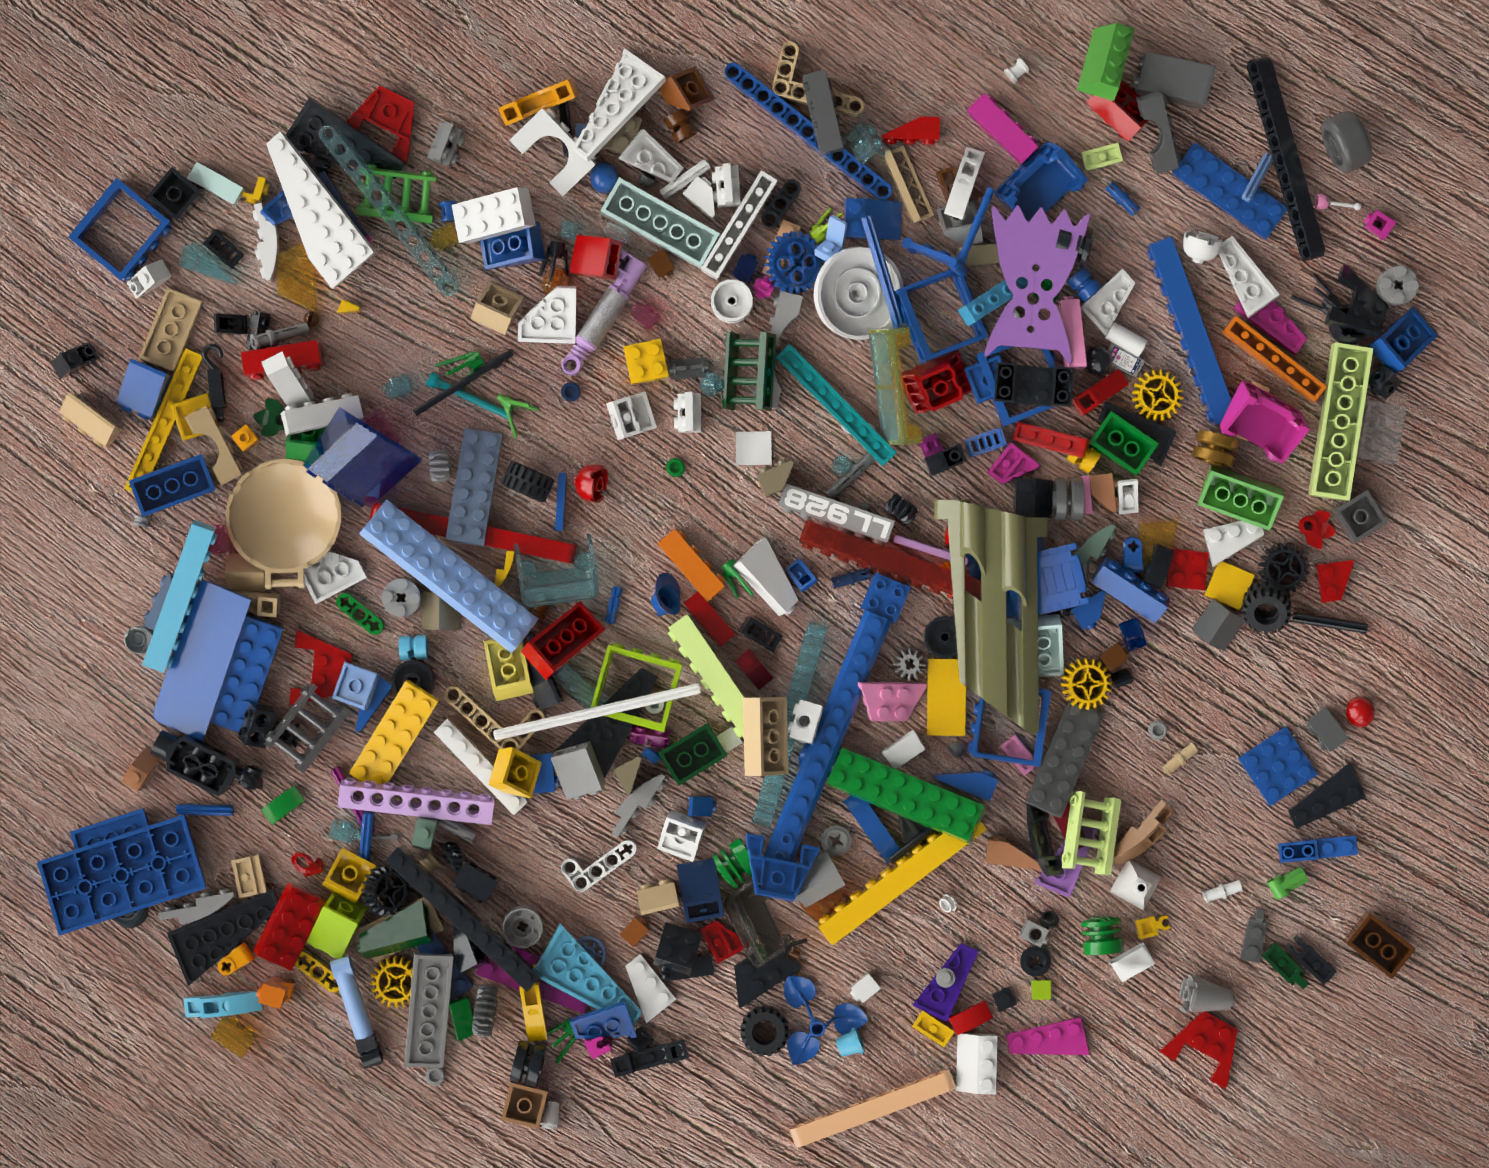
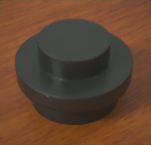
M1047 910L1041 915L1040 924L1045 928H1054L1059 924V917L1054 911Z

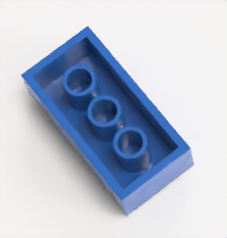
M202 454L128 480L142 517L215 491Z

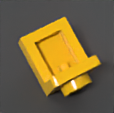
M258 176L254 194L242 192L241 196L246 198L245 201L248 203H262L264 195L269 193V181Z

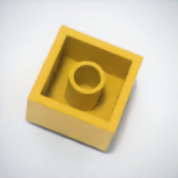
M661 339L623 346L632 386L669 378Z

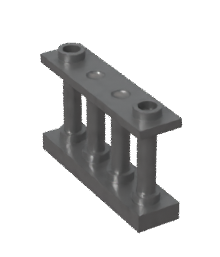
M311 682L302 688L301 696L275 730L267 734L264 743L270 749L273 745H276L292 757L296 763L294 767L303 774L350 713L342 705L335 708L316 694L314 691L317 686ZM309 698L330 713L331 718L327 723L321 722L303 708ZM297 713L319 729V734L316 738H310L291 723ZM285 729L307 744V749L304 753L299 754L279 739Z

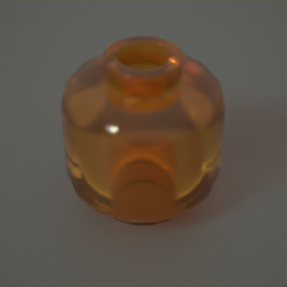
M555 267L552 282L548 281L550 270H547L541 283L544 289L543 292L548 295L556 286H567L569 278L565 275L563 269Z

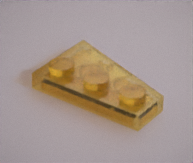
M1178 521L1139 523V538L1142 543L1143 581L1146 566L1151 563L1153 547L1156 544H1160L1171 549Z

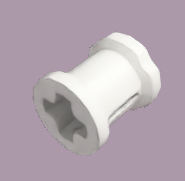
M1018 58L1017 62L1009 69L1006 68L1004 72L1013 83H1016L1020 76L1025 72H1029V68L1022 59Z

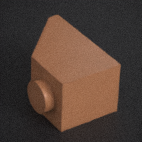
M144 748L131 764L121 782L136 791H141L161 759L151 755V751Z

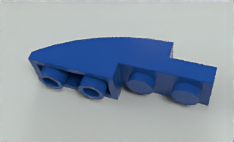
M1356 835L1278 843L1280 863L1358 855Z

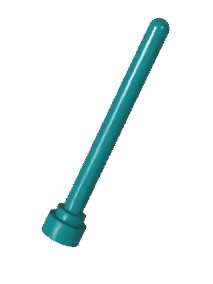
M433 371L426 383V386L431 388L440 387L444 390L452 386L443 381L439 374ZM462 389L453 393L508 419L505 410Z

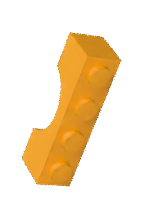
M571 77L502 105L498 109L505 126L539 112L543 107L547 109L577 97L579 93Z

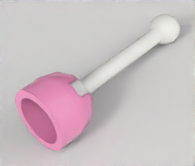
M1317 194L1315 198V209L1320 210L1326 209L1329 205L1351 207L1355 210H1360L1362 207L1360 203L1350 204L1330 201L1329 197L1324 194Z

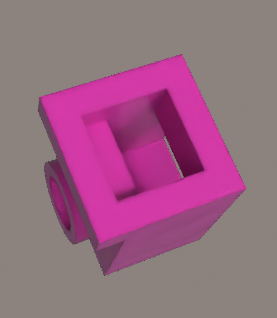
M1378 210L1374 211L1373 214L1369 212L1363 221L1366 223L1364 228L1379 237L1380 240H1384L1396 223ZM1374 222H1379L1380 227L1376 228Z

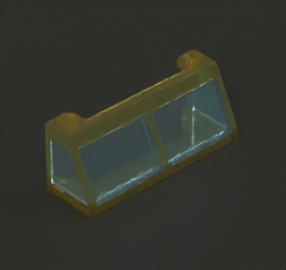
M907 325L868 329L881 437L891 445L923 443L921 429L916 425H909L905 403L899 348L907 346L910 342L909 327Z

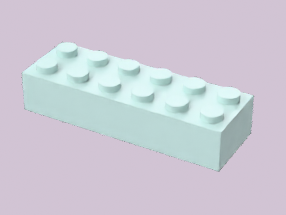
M620 177L601 209V214L699 269L702 268L720 237V233Z

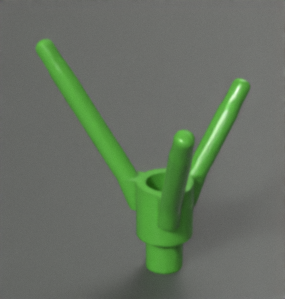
M500 393L497 396V400L504 407L514 438H518L511 411L517 406L538 411V408L525 402L513 400L511 397Z

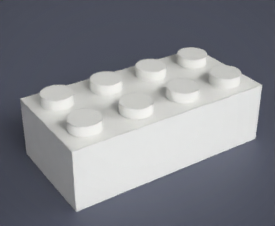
M516 187L452 205L459 243H474L536 226L529 188Z

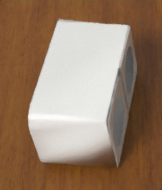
M912 730L883 749L881 753L891 766L897 769L923 752L925 748L916 732Z
M1140 943L1110 960L1111 966L1122 982L1155 964L1144 943Z

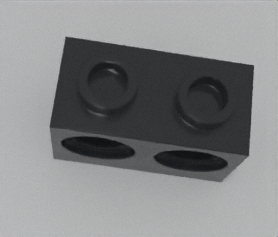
M255 703L249 704L248 709L244 713L243 725L238 732V738L244 745L266 749V745H264L265 737L272 731L277 716L275 710L271 706Z

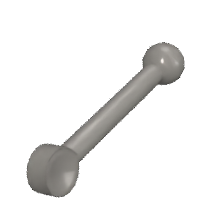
M395 833L392 835L372 836V839H391L396 841L398 835ZM361 834L358 835L359 841L361 840Z

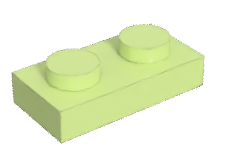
M1119 143L1080 153L1085 172L1123 162Z

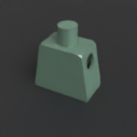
M418 817L412 840L413 848L432 852L439 819Z

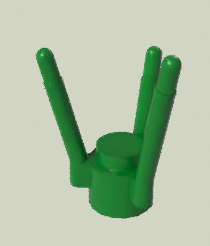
M470 351L467 354L436 363L435 367L465 359V363L448 371L446 375L449 376L467 366L470 370L473 368L469 373L471 374L479 369L484 362L477 351L474 353Z
M732 558L721 568L724 570L722 574L727 579L735 598L737 599L739 596L731 580L734 577L738 579L750 596H753L754 593L733 566L736 561Z
M569 1019L547 1031V1035L565 1027L563 1029L565 1033L552 1044L553 1048L560 1044L567 1036L572 1037L555 1061L556 1064L561 1061L576 1041Z

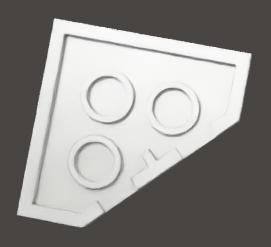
M556 286L518 322V342L575 344L577 286Z
M330 551L317 563L305 569V585L315 604L368 578L358 560Z

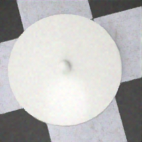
M850 247L831 256L820 269L814 286L815 307L823 323L834 333L855 340L873 338L886 331L892 325V321L870 248ZM884 254L894 291L903 288V281L898 268Z

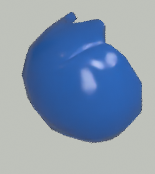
M598 163L590 172L591 185L598 193H610L619 178L617 169L611 163Z

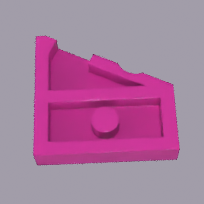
M1010 443L986 473L1002 485L1037 469L1040 465L1013 443Z

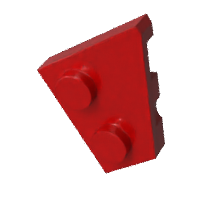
M1354 560L1316 565L1321 603L1342 599Z
M717 920L699 929L700 933H703L702 937L717 964L750 946L748 942L724 927Z

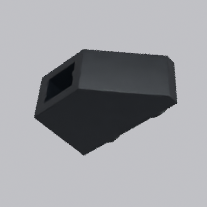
M87 342L60 353L50 364L59 379H62L98 360L99 356L91 343Z
M960 443L923 459L930 477L967 462Z

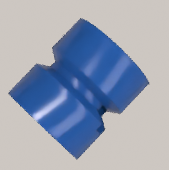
M1086 266L1067 281L1073 290H1078L1077 295L1083 302L1103 287L1097 279L1091 278L1092 273Z

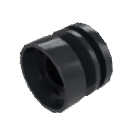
M1087 228L1082 243V236L1079 235L1076 245V251H1078L1076 258H1079L1078 267L1083 268L1086 260L1089 258L1093 244L1092 228ZM1060 229L1056 248L1068 250L1072 233Z

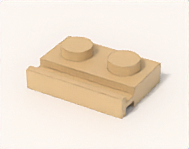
M260 854L231 860L239 898L267 892Z

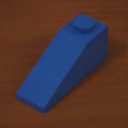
M382 676L379 677L368 711L359 708L356 725L358 733L362 732L392 690V683Z

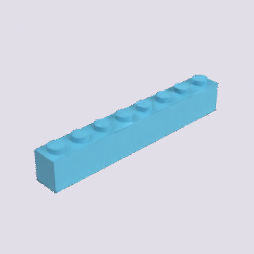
M196 520L193 521L142 666L162 673L165 672L166 668H171L174 659L171 657L172 651H177L180 640L177 639L178 634L183 633L186 622H183L185 615L189 616L193 606L189 604L190 600L196 597L199 587H196V583L203 578L205 572L202 569L204 562L208 563L211 552L208 551L210 544H215L218 535L215 534L216 527Z

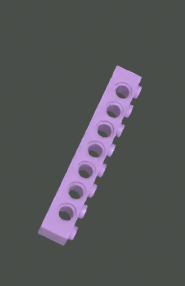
M346 778L341 780L337 807L491 825L495 797H491L489 794L472 795V793L466 791L453 793L452 790L448 789L436 791L430 787L418 789L412 785H403L401 787L388 782L376 784L375 781L371 780L358 782L356 779ZM361 791L364 795L357 797L354 792ZM380 793L383 795V798L376 799L373 794ZM399 795L402 797V800L395 801L392 797ZM418 797L422 802L416 804L411 799ZM436 799L439 800L441 804L438 806H434L431 804V801ZM458 802L460 806L453 808L450 806V803ZM476 804L479 806V809L471 810L469 806Z

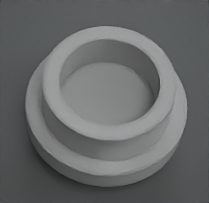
M1153 721L1148 727V733L1155 740L1163 739L1167 734V726L1162 721Z
M943 968L937 972L936 981L941 987H950L955 982V974L951 969Z

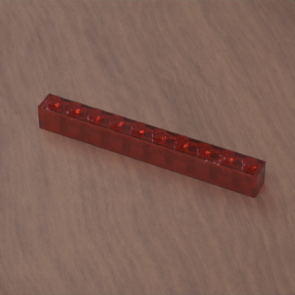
M806 520L799 540L802 543L801 547L813 550V547L821 549L820 553L830 557L832 553L839 556L838 560L849 563V560L857 562L856 566L864 569H867L868 566L875 568L874 572L885 576L887 572L893 574V579L901 582L907 579L911 581L910 585L919 588L925 585L930 587V592L940 595L942 591L948 593V598L953 599L951 570ZM965 575V590L982 602L981 580Z

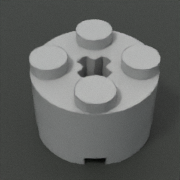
M1402 265L1387 269L1378 277L1376 282L1377 295L1387 305L1401 306L1414 298L1419 288L1414 272ZM1396 283L1400 285L1398 289L1394 288Z
M395 579L384 588L382 602L390 614L397 617H408L420 609L422 592L419 586L411 580ZM399 594H406L405 602L398 601L400 598Z

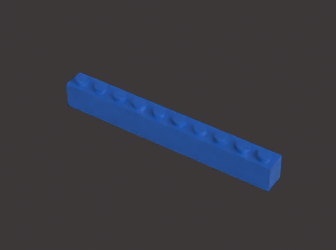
M1169 237L1150 244L1147 255L1149 260L1154 262L1155 268H1153L1155 277L1160 279L1162 284L1160 291L1162 296L1167 298L1168 304H1166L1169 315L1174 317L1173 327L1175 332L1180 334L1181 340H1179L1182 350H1186L1188 356L1186 358L1187 365L1194 372V376H1192L1193 382L1196 387L1199 386L1201 392L1199 394L1202 405H1206L1208 411L1205 412L1209 423L1212 422L1214 426L1221 423L1231 403V398L1173 238Z

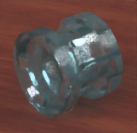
M561 221L562 230L559 232L558 237L576 241V233L580 225Z

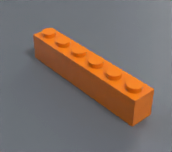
M1234 316L1221 332L1310 403L1316 402L1326 389V385L1237 316Z

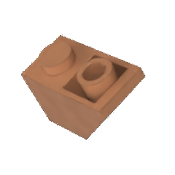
M1112 473L1089 476L1091 497L1110 513L1116 512V508H1119V499L1114 493V489H1117L1116 477H1113Z

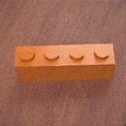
M673 529L657 544L708 602L725 587L723 585L725 580L719 573L714 575L710 570L713 566L706 558L703 561L698 556L700 551L693 544L691 546L688 545L685 541L687 537L681 530L677 532Z

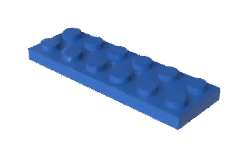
M1195 142L1178 164L1179 168L1175 169L1172 173L1173 176L1264 240L1267 239L1287 211L1286 206L1259 187L1251 202L1243 200L1242 195L1250 181Z

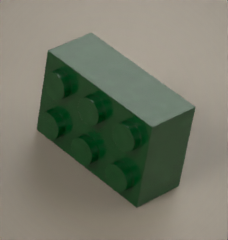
M709 723L704 724L658 753L678 786L728 756Z

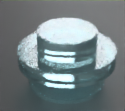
M844 456L835 458L832 463L833 471L836 474L846 473L851 467L850 460Z

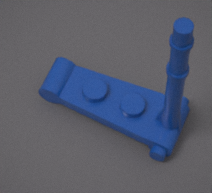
M987 188L985 195L982 197L983 200L978 212L974 216L975 219L962 250L956 258L951 257V254L946 251H935V248L928 244L923 246L916 244L911 238H905L902 241V246L911 254L918 253L948 265L958 276H965L968 271L965 267L968 253L981 222L984 220L983 217L989 203L992 201L991 198L995 190Z

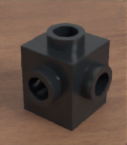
M1384 365L1373 373L1368 380V384L1371 387L1369 389L1370 392L1376 397L1381 396L1385 400L1402 384L1397 375Z

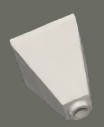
M1129 860L1124 864L1110 892L1144 910L1162 877Z

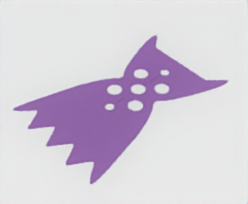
M1017 205L1009 218L1004 220L995 206H992V218L999 261L1006 283L1013 294V299L1003 310L992 331L985 349V357L997 346L1003 345L1058 350L1068 364H1071L1072 358L1068 338L1060 313L1053 303V298L1062 289L1073 268L1078 251H1076L1079 235H1081L1082 243L1090 215L1087 214L1076 226H1073L1064 209L1055 222L1051 224L1041 207L1033 218L1027 222L1020 207ZM1060 229L1072 233L1068 250L1056 248ZM1034 264L1039 265L1040 268L1036 273L1032 270ZM1019 277H1025L1028 280L1026 288L1020 289L1016 286V280ZM1044 279L1052 281L1053 287L1051 290L1044 291L1041 288V282ZM1034 292L1038 294L1039 302L1032 307V304L1027 301V296ZM1021 306L1025 309L1024 317L1016 318L1014 316L1013 310L1015 307ZM1046 308L1050 311V318L1048 320H1041L1038 313L1041 309ZM1028 326L1034 327V331L1032 333L1027 332Z

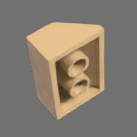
M71 392L67 394L59 411L64 415L62 419L69 424L75 423L79 426L77 429L85 436L91 435L94 438L93 442L101 448L103 446L110 447L122 431V428L78 395Z

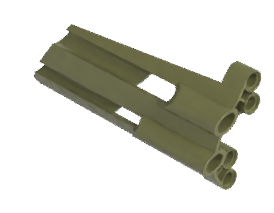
M971 499L934 500V519L948 520L960 682L1034 736L1039 732L1037 537H1048V518H1028L971 504ZM966 553L971 554L976 559L981 569L982 602L965 590ZM1008 590H1013L1021 596L1022 631L1006 620V592Z

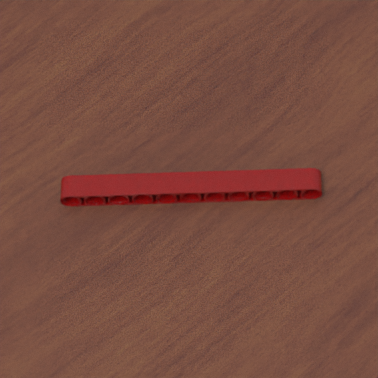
M373 502L369 521L382 504ZM397 507L430 534L446 537L449 518ZM487 526L484 546L570 564L574 563L577 545Z

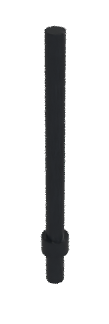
M509 349L498 357L494 356L484 366L413 409L416 416L420 415L493 368L497 369L502 366L501 363L514 356Z

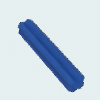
M178 804L176 813L178 815L232 816L234 808L232 805Z
M365 811L362 818L359 857L370 862L374 813Z

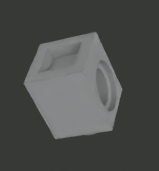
M1026 919L1018 936L1041 947L1042 944L1046 945L1050 934H1048L1049 930ZM1033 929L1040 930L1039 938H1031L1030 933Z

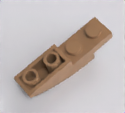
M1160 800L1154 806L1149 816L1142 821L1138 830L1132 826L1124 834L1121 841L1115 846L1113 861L1118 865L1136 858L1154 845L1168 830L1163 824L1174 810L1164 801Z

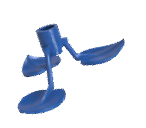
M794 975L788 976L785 981V999L794 1008H799L805 1004L811 1020L808 1035L804 1031H796L790 1035L787 1041L792 1065H798L810 1060L817 1054L820 1044L816 1037L822 1036L825 1028L833 1021H835V1029L841 1034H846L852 1028L859 1030L868 1022V1017L858 1006L851 1003H842L834 1008L835 1017H832L826 1023L821 1018H814L807 1001L814 998L816 992L815 985L806 977Z

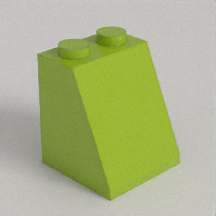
M333 892L323 906L307 943L316 949L328 953L331 957L342 958L369 907L358 901L354 903Z

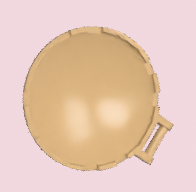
M293 459L267 461L247 472L237 482L236 487L229 496L226 507V526L230 540L244 559L252 565L265 570L266 589L295 586L305 588V569L317 563L329 552L338 537L341 527V504L332 483L318 469L305 462ZM298 573V579L272 580V574Z

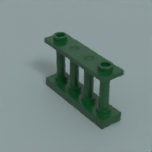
M727 332L725 339L724 387L721 399L722 409L735 410L736 404H755L757 410L772 411L776 334L760 332L759 339H739L740 334ZM739 347H759V357L738 358ZM738 366H758L757 377H737ZM737 385H757L756 396H736Z

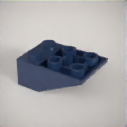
M710 858L677 864L686 923L723 917L724 909L714 859Z

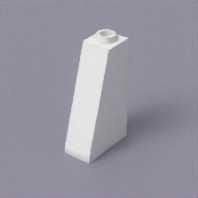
M764 537L757 541L733 566L778 616L785 613L788 615L796 608L794 604L798 601V598L768 540Z

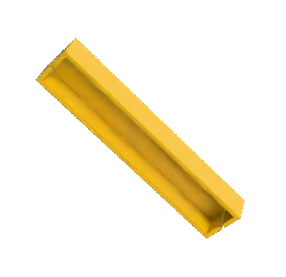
M980 822L974 839L987 830L982 822ZM936 832L932 833L926 838L927 842L921 845L919 843L911 849L912 853L906 857L904 855L897 860V865L893 868L888 866L880 872L881 877L877 880L874 878L869 880L865 884L866 888L861 892L859 890L853 892L849 896V901L846 903L842 901L834 907L835 911L829 915L827 912L818 919V928L833 946L968 843L941 832L938 834Z

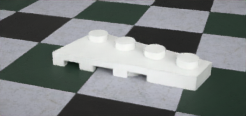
M1233 236L1225 240L1218 254L1247 317L1250 318L1278 298L1280 294Z

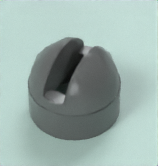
M642 171L639 176L640 185L642 183L645 184V188L650 187L656 178L654 175Z
M959 741L952 742L947 746L955 758H958L964 752L963 744Z

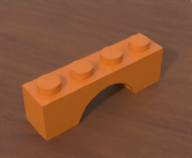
M273 976L259 986L256 997H259L258 1003L281 1009L284 1002L289 1003L291 1001L296 982Z

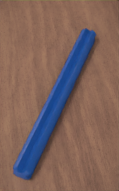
M868 215L861 219L892 324L893 326H900L904 321L873 217Z

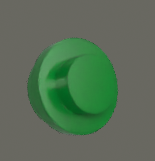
M678 458L670 459L666 464L667 473L672 477L681 476L685 471L684 462Z

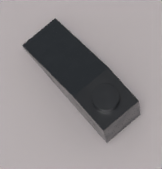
M454 925L453 956L459 972H472L487 964L488 960L485 953Z

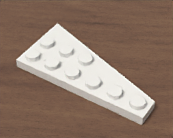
M626 49L622 53L623 56L620 62L614 68L615 72L612 78L605 85L596 103L597 107L589 117L588 125L582 130L573 148L575 153L588 162L666 82L665 76Z

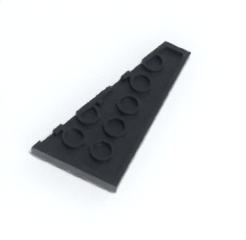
M643 668L639 669L603 705L649 695L658 676ZM642 707L622 711L621 713L638 717ZM606 716L587 719L555 751L590 741L605 778L633 724Z

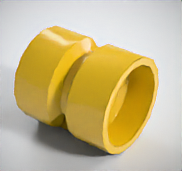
M1088 448L1085 459L1068 455L1066 460L1074 465L1079 464V468L1089 474L1102 453L1095 448Z

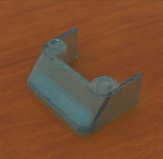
M586 534L588 552L580 553L575 557V568L537 573L536 566L532 561H521L518 543L514 544L521 599L525 606L538 607L589 600L596 597L598 594L594 548L590 534Z

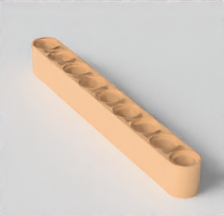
M950 1069L943 1070L798 1124L789 1130L796 1148L802 1147L954 1090L956 1085Z

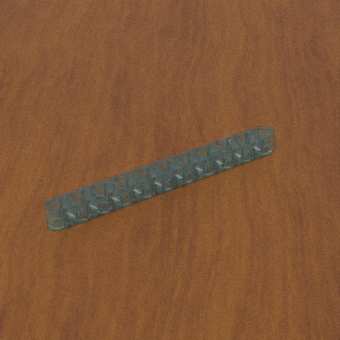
M334 124L323 126L319 131L321 141L440 292L445 296L454 295L459 288V282L338 127ZM326 128L333 131V138L326 137ZM338 144L345 146V153L342 154L337 151ZM350 159L357 161V169L349 166ZM362 175H367L370 178L369 184H364L361 181ZM373 191H380L382 199H375ZM386 206L393 207V215H389L386 213ZM398 221H403L406 224L405 230H400L397 227ZM409 237H416L418 245H412L409 242ZM421 252H428L430 260L422 259ZM433 268H441L442 275H435ZM446 282H451L454 285L453 291L445 288Z
M808 622L787 695L788 727L790 722H794L796 716L793 714L795 704H799L800 700H807L826 633V626ZM788 733V763L795 742L794 739L789 737L790 733ZM785 775L764 776L751 823L770 828Z

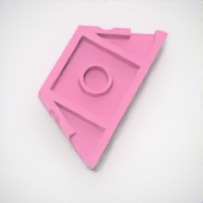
M858 682V687L862 690L864 696L862 699L867 707V714L871 721H907L927 684L924 682Z

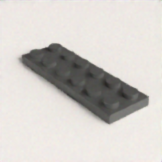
M1073 699L1069 700L1066 704L1025 803L1058 818H1061L1105 715L1091 707L1089 710H1086L1085 705H1083L1082 709H1079V702L1075 706L1071 705Z

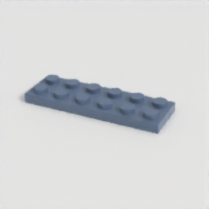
M464 429L446 541L484 547L503 434Z

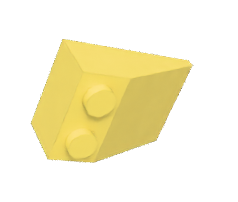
M494 639L483 641L492 690L496 701L533 693L527 658L521 653V650L524 648L523 640L512 653Z

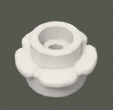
M944 894L939 901L940 907L945 912L955 911L957 909L956 898L952 895Z

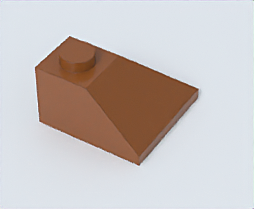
M695 67L670 76L659 88L667 104L688 111L714 100Z

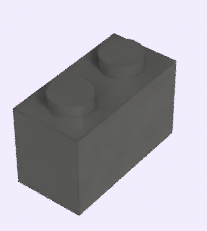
M1326 707L1320 708L1305 720L1307 724L1305 728L1311 735L1315 734L1318 738L1317 744L1323 751L1331 752L1349 739Z

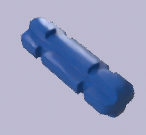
M614 586L612 587V597H610L607 609L608 615H606L605 622L609 624H615L616 622L615 615L618 613L619 597L622 595V588Z

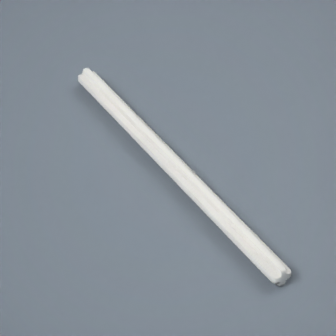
M697 683L494 730L495 740L505 739L700 694L701 688Z

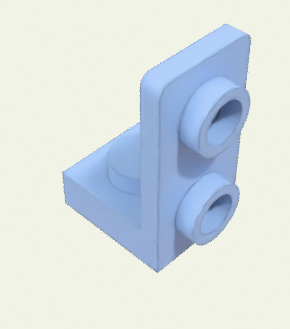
M834 215L829 217L826 240L815 249V256L827 261L835 253L843 250L847 222Z

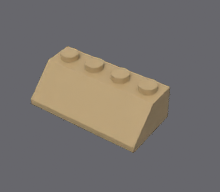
M787 697L743 698L745 776L789 774Z

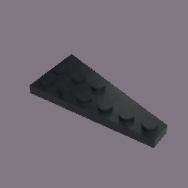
M311 97L308 98L286 133L287 138L298 151H305L338 163L349 164L355 168L360 169L365 167V164H373L379 169L401 171L406 164V161Z
M275 889L167 932L188 986L272 915L279 901Z

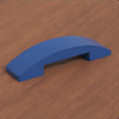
M850 796L843 802L885 862L889 864L891 861L888 858L900 848L870 805L863 800Z

